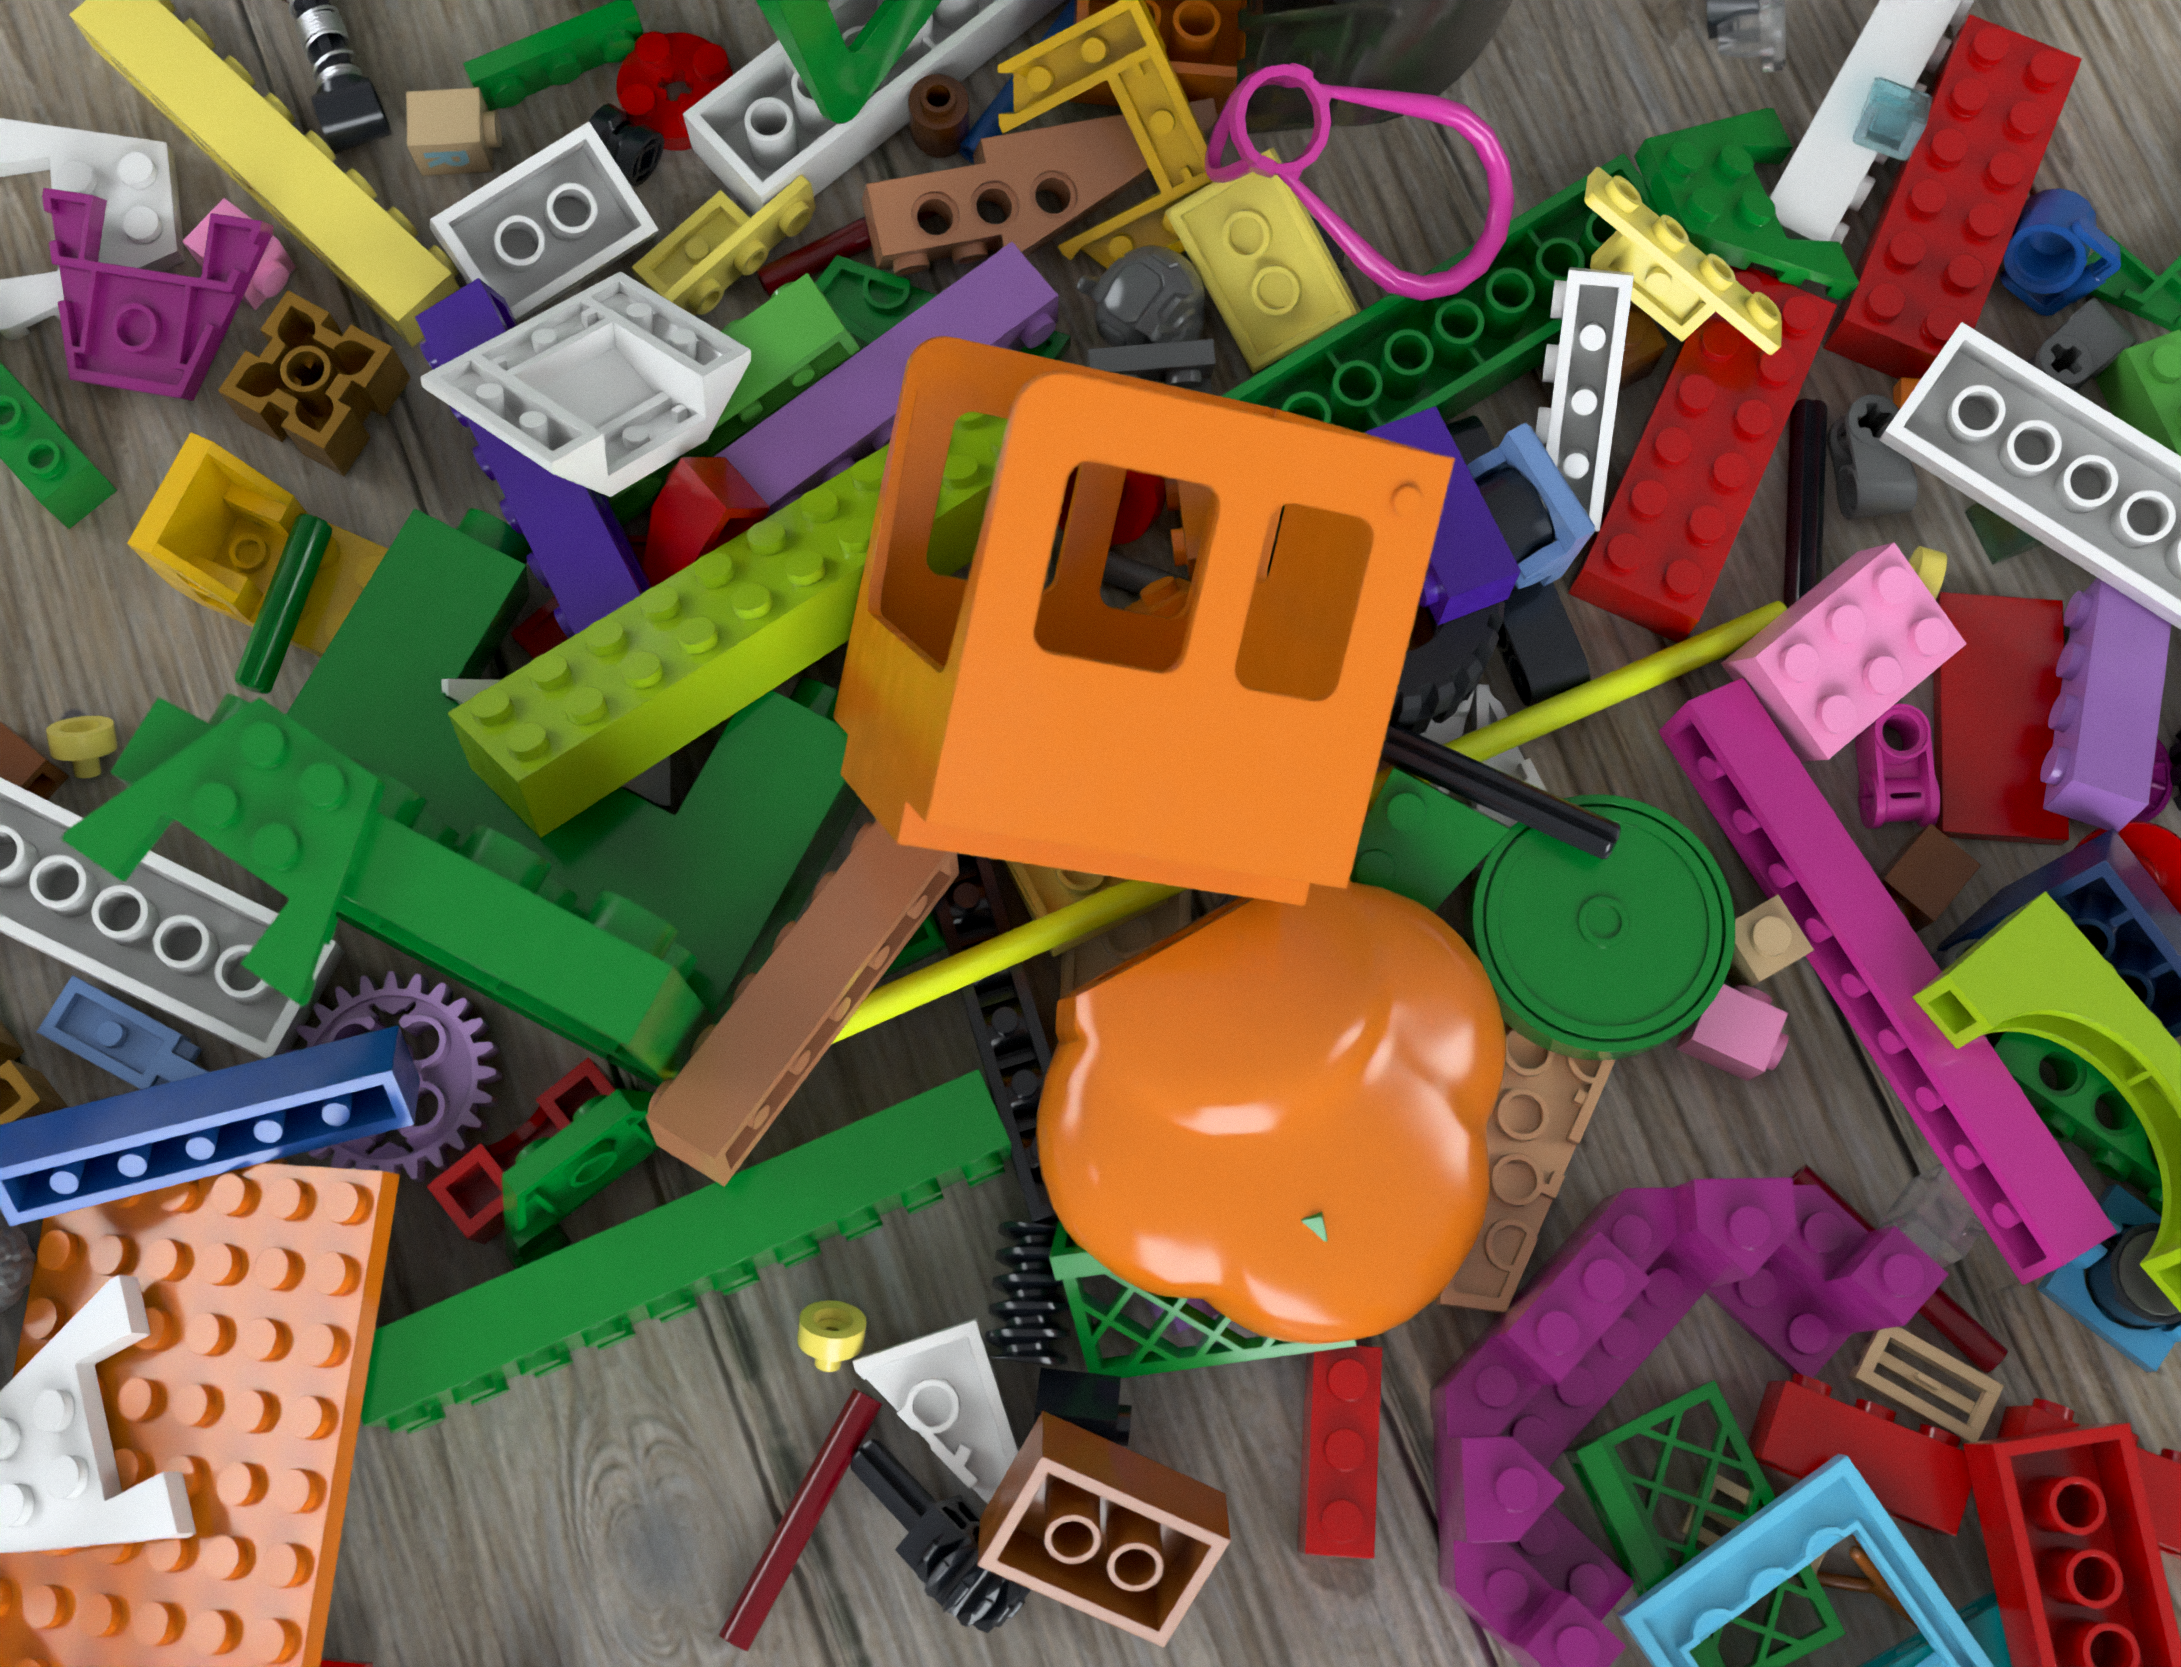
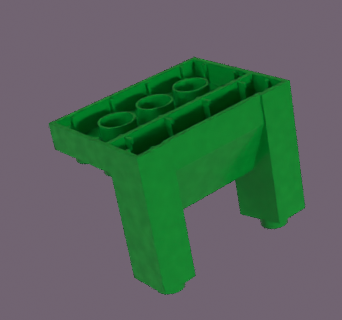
M414 508L286 713L288 717L374 774L386 785L355 875L349 874L335 916L354 928L658 1088L667 1079H675L691 1059L692 1047L701 1032L709 1025L716 1026L732 1006L733 995L740 982L749 973H758L772 955L773 945L778 934L787 923L795 921L862 801L840 774L848 734L833 718L838 691L824 683L803 677L800 678L789 698L770 690L736 712L676 815L619 787L540 838L471 769L448 716V712L460 704L446 696L445 693H441V679H480L530 596L526 556L533 551L523 534H518L509 524L482 510L469 508L455 529ZM226 693L210 720L206 722L158 697L110 773L130 787L250 704V702L233 694Z

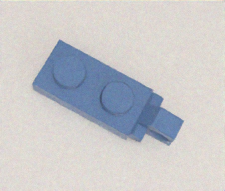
M74 975L71 976L37 1030V1033L139 1089L210 1072L194 1063L202 1048L191 1043L190 1038Z

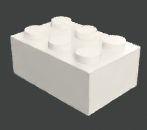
M589 121L430 219L431 231L467 285L480 278L505 298L517 323L645 244L659 230Z

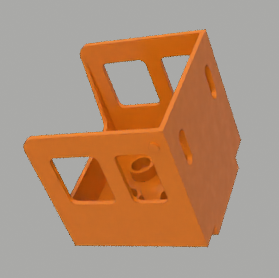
M937 336L922 342L911 353L904 371L833 715L836 722L848 734L840 772L841 776L897 844L1303 906L1306 903L1310 883L1347 889L1455 458L1285 410L956 337ZM968 412H978L1009 420L969 579H962L932 572L927 564L926 554L954 424L961 415ZM1079 464L1055 576L1050 586L1042 590L1067 477L1070 471ZM1127 468L1204 484L1212 491L1187 601L1183 610L1172 617L1110 607L1101 598L1100 587ZM1284 504H1286V505H1285V509H1284V513H1283V517H1282V521H1281V526H1280V530H1279V534H1278V538H1277V542H1276V547H1275V551H1274V555H1273L1271 567H1270V571H1269V574H1268V576H1267L1268 565H1269V561H1270V557H1271V552H1272V548H1273V544H1274V540H1275V536H1276V531H1277V527H1278V523H1279V519H1280V515H1281V511H1282V506H1283Z

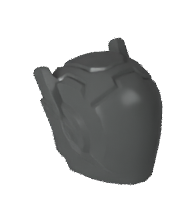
M1148 245L1133 249L1125 253L1124 257L1118 258L1102 277L1082 275L1076 286L1078 291L1087 294L1097 302L1096 328L1100 337L1111 347L1200 339L1205 316V293L1202 279L1195 266L1185 256L1167 247Z

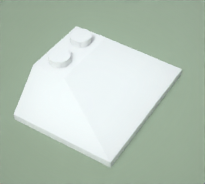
M620 271L420 377L422 388L552 474L611 497L708 440L751 362V350Z

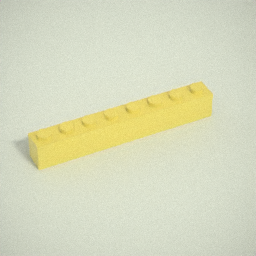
M85 0L69 14L87 42L101 57L412 348L424 338L415 316L460 289L455 280L459 271L452 260L436 245H433L428 250L415 239L418 235L417 230L397 208L392 206L388 211H385L374 201L377 197L376 192L356 170L351 168L346 173L340 170L333 163L336 160L335 154L315 132L310 130L305 135L299 132L292 125L296 122L294 116L274 94L268 93L264 98L252 88L256 84L254 79L234 57L229 55L222 60L212 51L216 47L214 42L193 19L189 18L182 23L172 14L176 9L170 0Z

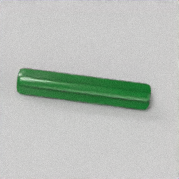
M301 513L295 518L234 676L236 683L251 692L268 694L272 691L331 537L332 527L328 525L327 521L317 516Z

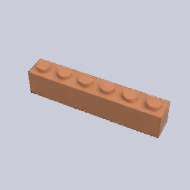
M878 820L874 823L870 821L864 824L856 834L851 845L850 855L836 872L829 871L821 878L814 890L812 903L797 922L790 921L782 928L774 942L772 955L758 973L751 972L740 982L733 995L732 1006L716 1026L709 1025L698 1036L691 1050V1059L675 1079H667L655 1091L649 1103L646 1119L657 1146L725 1187L959 875L957 853L897 844Z

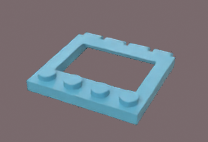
M1842 1454L1834 1456L1617 1613L1652 1667H1699L1689 1653L1692 1648L1810 1564L1836 1543L1853 1533L1934 1650L1931 1655L1914 1667H1994L1849 1457Z

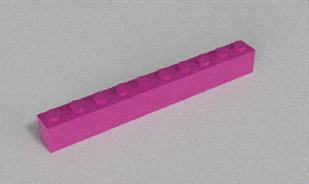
M1740 678L1688 700L1658 730L1659 734L1768 900L1778 894L1814 949V951L1806 955L1807 959L2022 1286L2064 1266L2117 1233L2101 1209L2098 1201L2090 1193L2062 1151L2059 1143L2053 1138L1985 1035L1979 1036L1956 1049L1912 998L1939 975L1942 970L1937 966L1910 926L1905 915L1900 911L1881 883L1872 866L1850 837L1835 811L1821 794L1801 764L1798 756L1790 748L1745 679Z

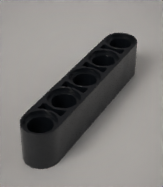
M1472 415L1446 425L1466 465L1494 449L1486 428L1477 416ZM1539 581L1521 589L1514 585L1509 598L1504 600V620L1497 633L1499 640L1496 646L1519 698L1525 706L1530 707L1590 681V671L1583 649L1554 583L1543 586Z

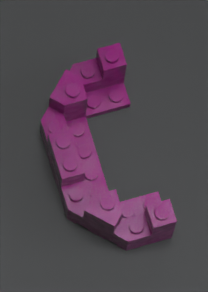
M1792 1177L1693 1179L1676 1187L1625 1188L1603 1198L1512 1298L1508 1310L1499 1313L1429 1390L1431 1419H1433L1435 1457L1433 1458L1435 1513L1438 1516L1439 1586L1523 1667H1609L1626 1646L1601 1621L1635 1582L1552 1504L1565 1489L1547 1471L1553 1462L1704 1293L1792 1374L1797 1373L1814 1378L1852 1333L1905 1326L1949 1274L1897 1226L1894 1225L1868 1232L1818 1185H1793Z

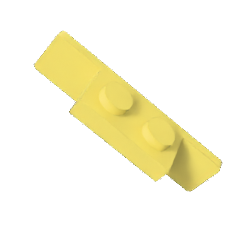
M1596 167L1588 175L1584 198L1586 205L1617 230L1592 254L1590 268L1632 272L1634 278L1631 301L1681 342L1716 311L1768 355L1774 354L1781 347L1782 316L1778 307L1769 297L1761 292L1752 294L1736 281L1732 269L1722 258L1712 253L1706 256L1689 242L1686 231L1675 219L1668 215L1659 217L1643 204L1639 192L1628 180L1618 175L1612 178L1600 167Z
M803 175L798 176L751 218L720 190L632 266L635 278L642 285L694 316L710 312L722 299L725 289L741 275L748 276L758 270L774 246L786 236L793 237L799 234L808 225L816 209L811 183Z

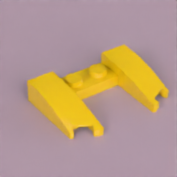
M1120 0L998 65V73H1013L1014 112L998 114L999 127L1003 134L1106 80L1108 81L1160 192L1058 245L1061 253L1070 261L1082 249L1106 269L1118 258L1124 257L1125 253L1143 246H1163L1177 253L1185 251L1165 210L1213 183L1208 178L1205 169V155L1209 143L1165 52L1166 46L1144 0Z

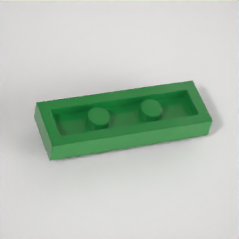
M615 0L463 63L472 87L480 88L489 111L498 108H510L521 103L531 94L553 85L559 86L571 83L582 73L608 62L617 63L624 61L627 55L635 49L637 39L644 32L632 0Z

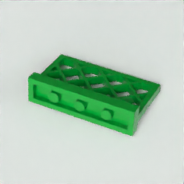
M1323 1211L1300 1220L1324 1242L1328 1241ZM1058 1221L1049 1258L1055 1280L1063 1281L1088 1373L1128 1378L1356 1346L1357 1340L1330 1344H1302L1280 1341L1264 1336L1245 1338L1227 1327L1231 1320L1221 1313L1214 1320L1187 1304L1186 1301L1189 1298L1168 1297L1150 1293L1112 1274L1087 1251L1080 1248L1066 1232L1061 1222ZM1105 1274L1124 1286L1111 1304L1107 1305L1085 1292L1081 1277ZM1134 1292L1164 1309L1150 1329L1120 1312ZM1092 1316L1099 1319L1095 1325L1093 1323ZM1175 1316L1205 1333L1197 1345L1178 1347L1163 1338L1161 1334ZM1108 1326L1113 1327L1139 1343L1131 1354L1103 1358L1098 1340Z
M1709 1380L1593 1439H1586L1564 1450L1625 1574L1635 1582L1632 1588L1637 1598L1689 1562L1692 1557L1702 1552L1694 1548L1706 1510L1736 1520L1741 1524L1756 1513L1758 1504L1763 1508L1776 1499L1715 1380ZM1703 1401H1706L1718 1424L1710 1451L1676 1439L1683 1412ZM1669 1418L1665 1434L1648 1429ZM1637 1434L1661 1442V1449L1651 1481L1627 1473L1614 1446ZM1725 1442L1728 1443L1736 1460L1722 1455ZM1673 1447L1708 1459L1697 1497L1662 1485ZM1719 1464L1742 1471L1750 1486L1743 1514L1708 1502ZM1634 1484L1648 1489L1644 1504ZM1659 1493L1695 1506L1683 1544L1659 1536L1652 1522ZM1665 1547L1681 1552L1677 1567H1675ZM1810 1564L1795 1574L1802 1587L1788 1583L1787 1579L1771 1591L1762 1625L1740 1617H1735L1729 1621L1759 1633L1752 1661L1742 1667H1783L1846 1634ZM1785 1590L1808 1598L1822 1626L1798 1638L1775 1631L1774 1628ZM1723 1626L1689 1651L1699 1667H1726L1717 1650ZM1772 1638L1787 1643L1768 1653Z

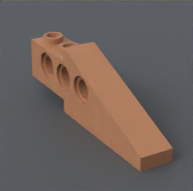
M1214 98L1189 102L1205 137L1213 130L1218 120ZM1124 114L981 138L973 154L975 165L868 183L861 200L876 268L879 270L893 268L895 275H909L928 269L930 267L929 261L952 257L953 264L956 265L974 263L989 256L988 250H994L995 254L1010 242H1013L1022 254L1027 257L1152 173ZM1039 191L1055 193L1062 202L1063 211L1057 214L1043 211L1038 206L1035 193ZM983 201H992L998 204L1005 214V222L1000 224L985 222L978 214L977 204ZM925 211L935 212L945 220L947 231L940 235H931L920 227L917 216Z

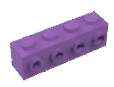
M2096 578L2085 592L2077 591L2072 596L2065 611L2064 625L2070 627L2068 643L2062 650L2056 667V675L2062 678L2060 695L2055 700L2048 719V727L2055 730L2053 745L2048 751L2041 767L2040 780L2047 783L2043 805L2044 810L2108 831L2114 828L2118 833L2149 805L2172 624L2101 579Z

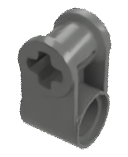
M2093 298L2065 321L2027 362L2076 392L2090 379H2096L2124 349L2132 347L2137 340Z
M1868 394L1857 399L1849 407L1847 414L1841 416L1832 424L1827 434V445L1831 453L1836 477L1837 501L1841 513L1848 520L1908 513L1916 505L1918 483L1914 466L1910 459L1879 441L1899 411L1898 407L1890 399L1882 395Z

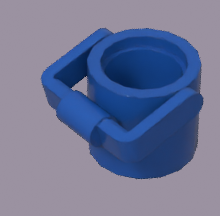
M2061 188L2043 190L2030 196L2025 201L2003 256L2005 270L2000 273V280L2010 292L2035 312L2043 316H2050L2070 303L2074 304L2105 283L2107 278L2116 273L2121 267L2120 247L2097 228L2096 213L2089 201L2074 191ZM2092 248L2102 258L2085 267L2090 249Z

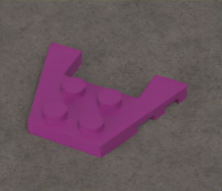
M43 188L42 201L44 211L52 215L55 240L49 241L51 261L53 265L59 266L64 300L58 301L69 380L194 401L269 244L274 226L260 220L210 213L202 274L199 278L98 262L107 200L89 194Z

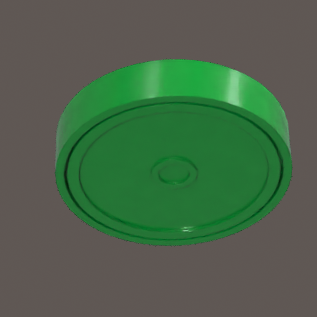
M1589 794L1563 798L1610 819L1621 826L1620 837L1611 855L1607 859H1600L1525 824L1515 823L1487 855L1473 880L1464 916L1465 942L1482 963L1492 983L1500 1005L1502 1019L1520 1035L1549 1051L1572 1058L1602 1061L1632 1057L1652 1050L1686 1029L1706 1011L1716 998L1729 972L1734 953L1735 915L1733 902L1723 873L1714 857L1692 831L1669 814L1647 803L1616 795Z

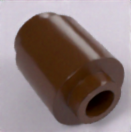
M944 74L928 75L920 79L912 87L909 94L908 106L911 136L916 146L926 154L936 158H945L960 150V144L970 130L969 98L966 89L957 79Z

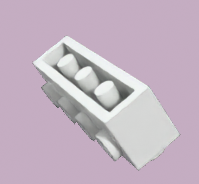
M1570 267L1567 281L1555 280L1550 318L1562 319L1559 345L1547 344L1542 382L1554 383L1551 408L1539 407L1535 434L1542 445H1546V451L1595 525V531L1599 532L1634 274L1632 272Z

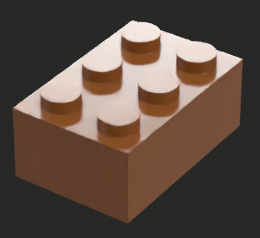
M1042 1411L980 1517L977 1566L1154 1644L1165 1647L1231 1542L1226 1493Z

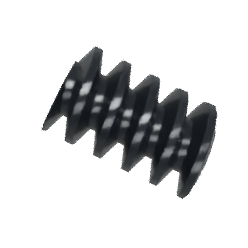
M1016 1221L1000 1223L998 1233L1016 1244L1015 1246L999 1249L995 1253V1260L1011 1268L1012 1272L995 1276L992 1279L991 1286L1008 1295L1009 1299L989 1305L988 1313L1006 1323L1005 1327L989 1330L985 1333V1341L1002 1350V1354L989 1358L1050 1366L1067 1364L1068 1357L1050 1347L1051 1341L1070 1337L1071 1335L1070 1328L1053 1320L1054 1314L1071 1310L1068 1299L1056 1293L1057 1287L1064 1284L1062 1280H1055L1049 1258L1057 1226Z

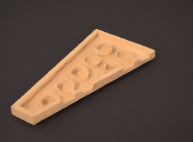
M1504 1020L1503 1024L1506 1034L1504 1075L1497 1101L1486 1128L1490 1193L1485 1219L1477 1240L1466 1259L1436 1300V1305L1494 1313H1503L1508 1310L1537 1243V1235L1553 1199H1556L1573 1152L1582 1139L1615 1063V1060H1583L1549 1051L1520 1035Z

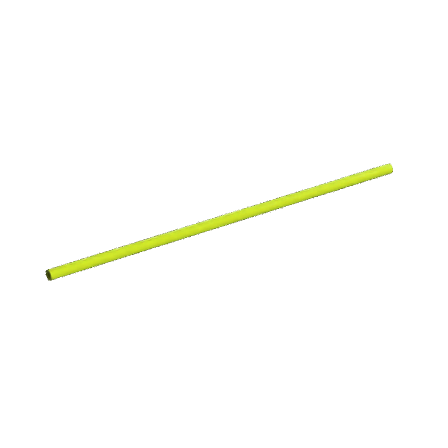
M1776 600L1442 745L1483 762L1736 652L1787 610V607L1781 601ZM1394 765L1376 773L1366 812L1371 810ZM1411 774L1412 776L1428 783L1429 785L1432 784L1431 782L1425 779H1422L1414 774ZM1129 879L873 989L833 1043L1190 888Z

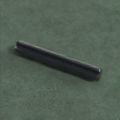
M1797 400L1790 413L1783 601L1787 609L1822 581L1827 406L1822 400Z
M1388 723L1380 760L1600 859H1607L1613 852L1621 834V826L1618 823L1397 724Z

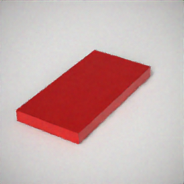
M1939 592L1936 599L1937 603L1964 639L1966 645L1933 672L1934 769L1940 790V811L1935 827L1948 838L2062 845L2069 841V817L2043 809L2047 783L2040 780V772L2043 761L2053 745L2055 730L2048 727V719L2052 706L2060 695L2062 678L2056 675V667L2060 654L2064 649L2063 600Z

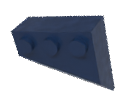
M2114 828L1999 890L1937 947L1936 951H1947L1955 944L1965 940L1981 939L2009 914L2046 891L2055 903L2070 916L2076 927L2103 958L2115 968L2118 975L2150 1012L2158 1017L2174 1039L2181 1036V915Z

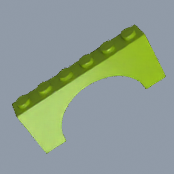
M2045 891L2004 918L1912 998L1956 1049L1979 1036L1989 1033L2021 1032L2036 1035L2058 1043L2078 1054L2106 1076L2119 1090L2134 1110L2149 1137L2158 1162L2162 1181L2163 1209L2160 1228L2153 1246L2141 1261L2140 1266L2181 1313V1046L2163 1027L2158 1017L2150 1012L2123 981L2115 968L2103 958L2076 927L2070 916Z

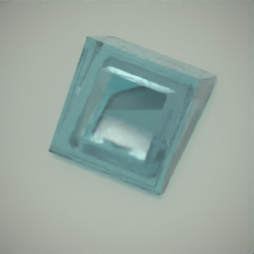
M1880 76L1879 78L1875 77L1855 127L1853 142L1895 159L1907 161L1927 125L1932 102L1931 95Z

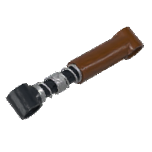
M282 0L289 3V13L296 20L295 29L305 53V58L314 65L312 76L317 92L311 96V100L320 125L334 154L392 135L386 114L370 77H363L361 70L352 64L355 53L346 48L349 36L347 35L342 17L339 15V9L332 6L329 0Z

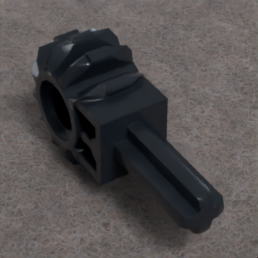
M871 1439L860 1447L851 1458V1470L909 1532L895 1551L914 1570L918 1578L926 1584V1595L934 1598L942 1606V1612H949L955 1616L962 1626L968 1627L972 1624L978 1630L989 1633L994 1627H1001L1008 1618L1012 1619L1026 1601L1024 1599L1032 1589L977 1566L981 1516L961 1495L937 1502L880 1440Z

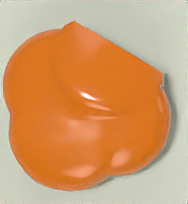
M1350 880L1347 889L1310 883L1305 906L1239 896L1164 937L1057 1000L1055 1032L1059 1044L1055 1049L1045 1075L1037 1111L1036 1136L1041 1175L1052 1208L1066 1232L1080 1248L1087 1251L1112 1274L1144 1291L1157 1295L1203 1299L1228 1319L1258 1335L1302 1344L1338 1343L1381 1334L1407 1322L1441 1295L1475 1244L1484 1223L1490 1193L1486 1128L1498 1098L1506 1061V1034L1500 1005L1492 983L1482 963L1464 939L1441 917L1413 899L1382 887L1351 882ZM1323 1211L1328 1241L1324 1242L1300 1220Z

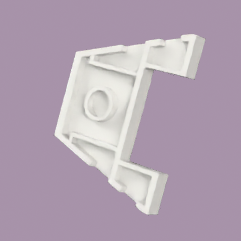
M0 118V177L50 170L52 189L89 194L107 200L98 262L164 272L185 262L175 154L167 142ZM60 269L55 272L0 280V333L8 341L17 340L30 334L29 326L53 315L60 320L58 301L64 300Z
M117 1275L110 1279L0 1391V1553H23L113 1543L145 1542L146 1540L179 1539L188 1538L196 1534L183 1472H161L124 1492L121 1489L95 1365L151 1335L138 1277Z

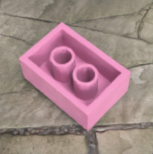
M1895 542L1856 552L1721 664L1733 681L1740 678L1745 679L1790 748L1798 756L1800 762L1830 759L1964 647L1966 642Z

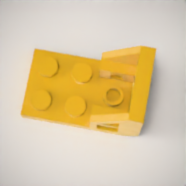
M190 432L127 544L175 590L207 608L254 627L295 518L301 513H308L294 495L215 442ZM328 523L332 527L331 537L290 641L291 645L320 658L388 551V548L331 523Z

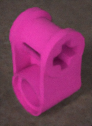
M1902 703L1893 705L1856 736L1855 748L1859 774L1858 807L1860 818L1866 829H1879L1884 822L1915 821L1919 827H1926L1930 823L1934 826L1937 822L1940 811V790L1934 770L1932 730L1928 718L1921 710L1912 705ZM1883 726H1889L1900 734L1903 741L1902 751L1891 748L1885 742L1882 734Z

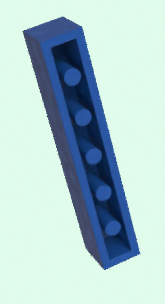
M397 1025L1 1124L0 1209L9 1226H14L415 1124L420 1076L401 1029Z

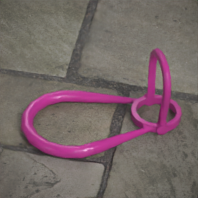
M1295 63L1260 68L1246 76L1231 93L1215 124L1206 150L1205 169L1208 178L1215 183H1226L1242 178L1252 172L1267 178L1278 175L1291 188L1292 192L1356 267L1386 292L1419 301L1457 294L1487 272L1504 245L1515 202L1510 162L1493 128L1467 105L1431 94L1321 84L1313 78V71ZM1265 85H1280L1285 88L1299 87L1305 91L1312 104L1315 122L1312 138L1303 153L1291 162L1278 164L1273 159L1261 155L1255 150L1247 135L1245 114L1248 100L1255 90ZM1331 98L1453 127L1474 146L1486 170L1490 202L1484 230L1468 256L1449 270L1422 276L1400 270L1377 252L1299 180L1302 170L1317 160L1327 144L1331 126L1329 108ZM1230 132L1231 140L1242 159L1221 168V156Z

